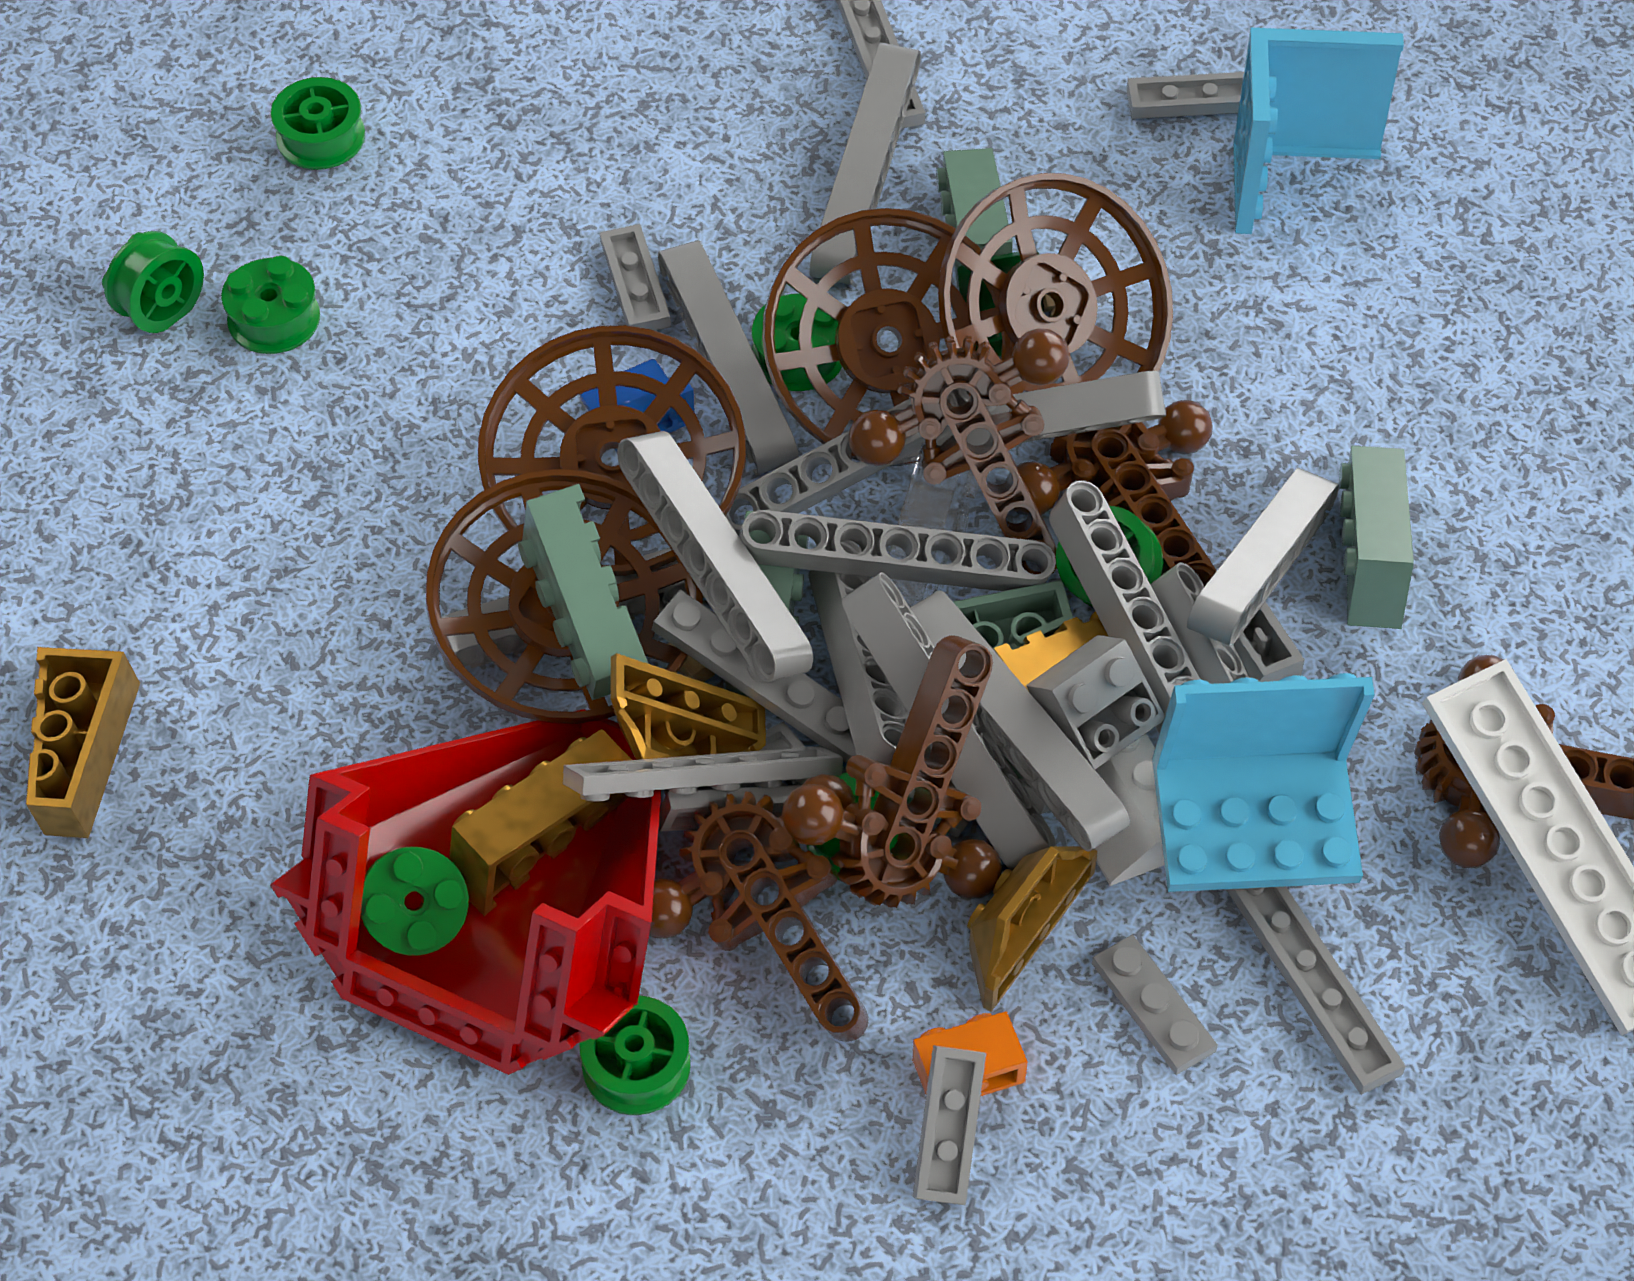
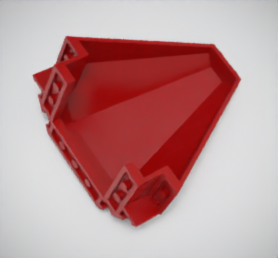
M581 709L573 712L585 711L586 709ZM610 719L579 724L550 723L536 720L310 774L301 853L303 859L272 882L270 886L278 898H287L299 917V920L294 924L315 957L322 954L336 977L331 983L339 996L350 1003L507 1075L517 1072L527 1064L541 1058L546 1060L568 1051L580 1042L590 1038L595 1040L604 1036L631 1008L638 1004L652 920L661 790H654V795L651 797L627 798L589 831H585L581 826L578 827L573 840L567 845V849L554 859L545 854L528 872L530 879L516 891L509 884L493 897L497 906L485 916L469 901L466 919L460 931L448 944L434 952L423 955H404L391 951L370 935L360 916L365 874L377 859L390 851L403 847L431 849L449 859L452 826L459 816L471 809L478 810L490 802L501 788L507 785L514 786L527 778L538 764L544 761L551 762L566 752L567 748L575 740L581 737L588 738L603 729L632 760H636L619 724ZM416 891L408 893L404 900L405 906L410 910L418 908L421 904L420 894Z

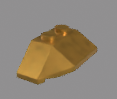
M618 653L611 656V702L619 727L636 760L759 751L766 746L765 707L752 698Z
M1080 846L1048 847L1026 855L1020 860L1013 871L1006 869L1001 874L993 890L995 895L987 905L980 903L975 908L969 918L967 928L970 929L969 950L983 1008L990 1012L993 1011L1095 873L1097 850L1086 851Z

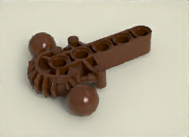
M1038 328L1030 330L1018 339L1013 347L1012 356L995 365L987 359L991 347L986 341L980 344L976 352L973 351L974 344L970 336L964 338L962 348H956L953 336L947 337L946 345L948 349L941 352L935 341L929 343V349L932 354L929 359L923 353L916 352L914 354V360L920 369L906 366L903 370L904 376L913 383L903 382L898 384V393L910 397L911 406L894 415L884 410L864 412L855 419L849 430L848 441L851 451L858 460L867 465L882 466L890 464L901 454L905 447L906 438L919 432L925 439V446L922 448L923 460L921 466L924 478L928 483L940 484L944 479L971 469L1004 536L1045 543L1052 549L1056 560L1057 548L1009 452L1010 449L1030 437L1042 433L1045 425L1038 408L1028 406L1022 399L1017 400L1011 394L1010 387L1022 381L1033 385H1047L1058 380L1064 374L1069 364L1070 353L1067 343L1061 335L1050 329ZM962 388L971 393L970 399L963 406H952L946 401L947 396L954 389ZM1006 404L1010 410L1009 412L991 415L987 406ZM949 425L953 435L941 446L937 445L936 438ZM977 428H983L990 432L988 441L980 446L971 445L966 441L969 433ZM995 468H1005L1010 472V476L1003 484L994 485L986 480L989 472ZM1016 507H1024L1029 510V515L1021 523H1011L1006 519L1008 512ZM1022 561V566L1028 573L1033 575L1041 574L1037 564L1032 561ZM1055 564V568H1054V571L1052 572V574H1053V573L1055 572V570L1057 569L1056 564Z
M1191 400L1175 401L1165 408L1166 416L1159 418L1158 424L1150 428H1146L1143 422L1054 437V441L1050 446L1051 460L1058 463V465L1049 468L1047 465L1035 461L1017 465L1041 515L1053 508L1060 491L1067 489L1075 481H1087L1098 487L1109 506L1120 507L1130 511L1154 532L1163 553L1161 576L1178 563H1184L1195 571L1205 587L1216 573L1217 569L1171 502L1177 497L1181 498L1188 495L1194 465L1186 458H1179L1173 462L1169 458L1165 460L1158 454L1159 451L1168 448L1170 451L1185 455L1196 453L1206 446L1212 436L1213 424L1209 411L1200 403ZM1024 507L1013 508L1018 514L1029 515V510Z
M954 635L944 637L937 643L890 765L862 755L852 756L847 762L846 770L848 775L856 779L855 795L859 796L858 803L850 804L846 810H843L841 802L833 790L825 785L805 784L791 791L783 804L782 820L787 832L794 840L801 844L822 845L834 837L840 839V850L830 857L833 864L841 868L837 876L843 883L849 885L848 889H850L852 894L859 898L864 897L865 901L872 905L880 906L884 904L889 908H897L900 901L907 905H915L916 893L923 896L931 895L929 883L935 878L937 873L943 874L946 885L961 898H982L993 892L995 884L1002 874L1003 866L996 850L990 844L983 840L967 839L952 846L950 839L945 836L949 829H955L962 819L970 821L976 819L982 809L981 803L977 798L948 785L992 672V655L983 645ZM966 652L965 663L959 669V660ZM949 698L948 708L942 714V705ZM932 743L931 753L924 760L925 750ZM915 789L914 797L907 805V797ZM876 792L879 795L874 808L870 809L871 797ZM936 817L940 818V823L932 830ZM898 834L897 842L890 850V842Z
M1478 655L1461 668L1458 682L1504 659L1495 655ZM1546 704L1536 705L1537 710L1553 734V721L1555 718L1553 708ZM1430 719V722L1422 727L1419 735L1420 741L1417 742L1414 750L1415 759H1417L1415 764L1416 774L1423 776L1421 781L1422 790H1435L1433 795L1434 804L1446 800L1450 804L1459 807L1457 812L1450 815L1444 821L1440 829L1439 840L1442 853L1455 865L1463 868H1479L1497 854L1500 846L1499 831L1433 721ZM1559 744L1600 813L1634 820V758Z
M821 774L814 776L803 784L825 785L833 790L838 796L843 810H846L850 804L855 803L852 788L843 779L834 775ZM746 791L742 796L741 804H738L734 795L727 793L725 796L726 807L721 809L714 801H709L708 809L712 814L707 819L701 814H694L693 819L700 827L698 831H684V837L693 846L679 849V855L682 859L693 862L695 871L679 882L672 879L654 880L652 920L649 936L667 939L680 935L690 924L693 906L708 897L712 901L714 910L711 912L712 923L708 928V934L722 950L732 951L739 944L764 932L819 1023L837 1040L850 1042L859 1039L865 1033L868 1026L869 1016L866 1008L803 909V906L814 897L836 883L838 879L836 869L826 857L816 856L810 850L805 852L800 848L799 842L794 840L787 832L782 815L777 818L772 814L774 801L770 796L763 795L756 804L753 793ZM746 847L754 848V856L748 864L743 866L734 865V858L741 849ZM793 859L798 861L797 865L780 870L775 862H786ZM769 886L779 888V894L773 903L769 905L758 904L759 895L765 888ZM737 888L740 895L728 909H725L724 903L730 900V897H732ZM795 925L804 928L803 936L796 944H783V935L788 928ZM818 965L828 966V976L822 984L817 986L808 985L807 976L814 967ZM841 1006H852L854 1008L852 1020L844 1026H834L832 1024L834 1012Z

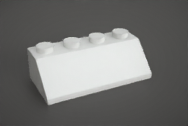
M1147 733L1095 769L1122 802L1130 818L1128 828L1094 848L1098 851L1096 862L1110 886L1165 865L1152 764L1155 747Z

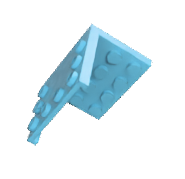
M1250 28L1233 140L1235 233L1252 234L1254 219H1262L1263 194H1259V191H1266L1268 181V167L1263 166V163H1271L1272 155L1356 159L1381 158V146L1400 54L1404 48L1403 33Z
M1342 673L1333 675L1328 679L1307 680L1304 676L1294 675L1282 678L1279 681L1258 682L1254 678H1239L1231 683L1209 684L1205 680H1191L1182 685H1174L1152 757L1168 892L1360 883L1363 871L1346 759L1375 695L1372 677L1356 678L1353 674Z

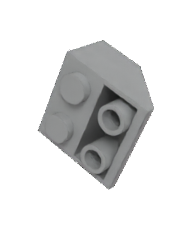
M1265 601L1233 645L1249 677L1257 679L1258 682L1279 681L1282 678L1294 675L1301 676L1305 659Z
M1097 635L1026 685L1029 693L1094 770L1163 722L1165 718L1126 640L1121 638Z

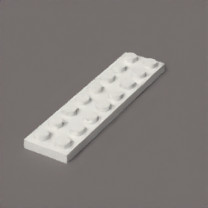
M1505 659L1427 696L1422 705L1619 1033L1623 1036L1634 1030V866L1509 662Z

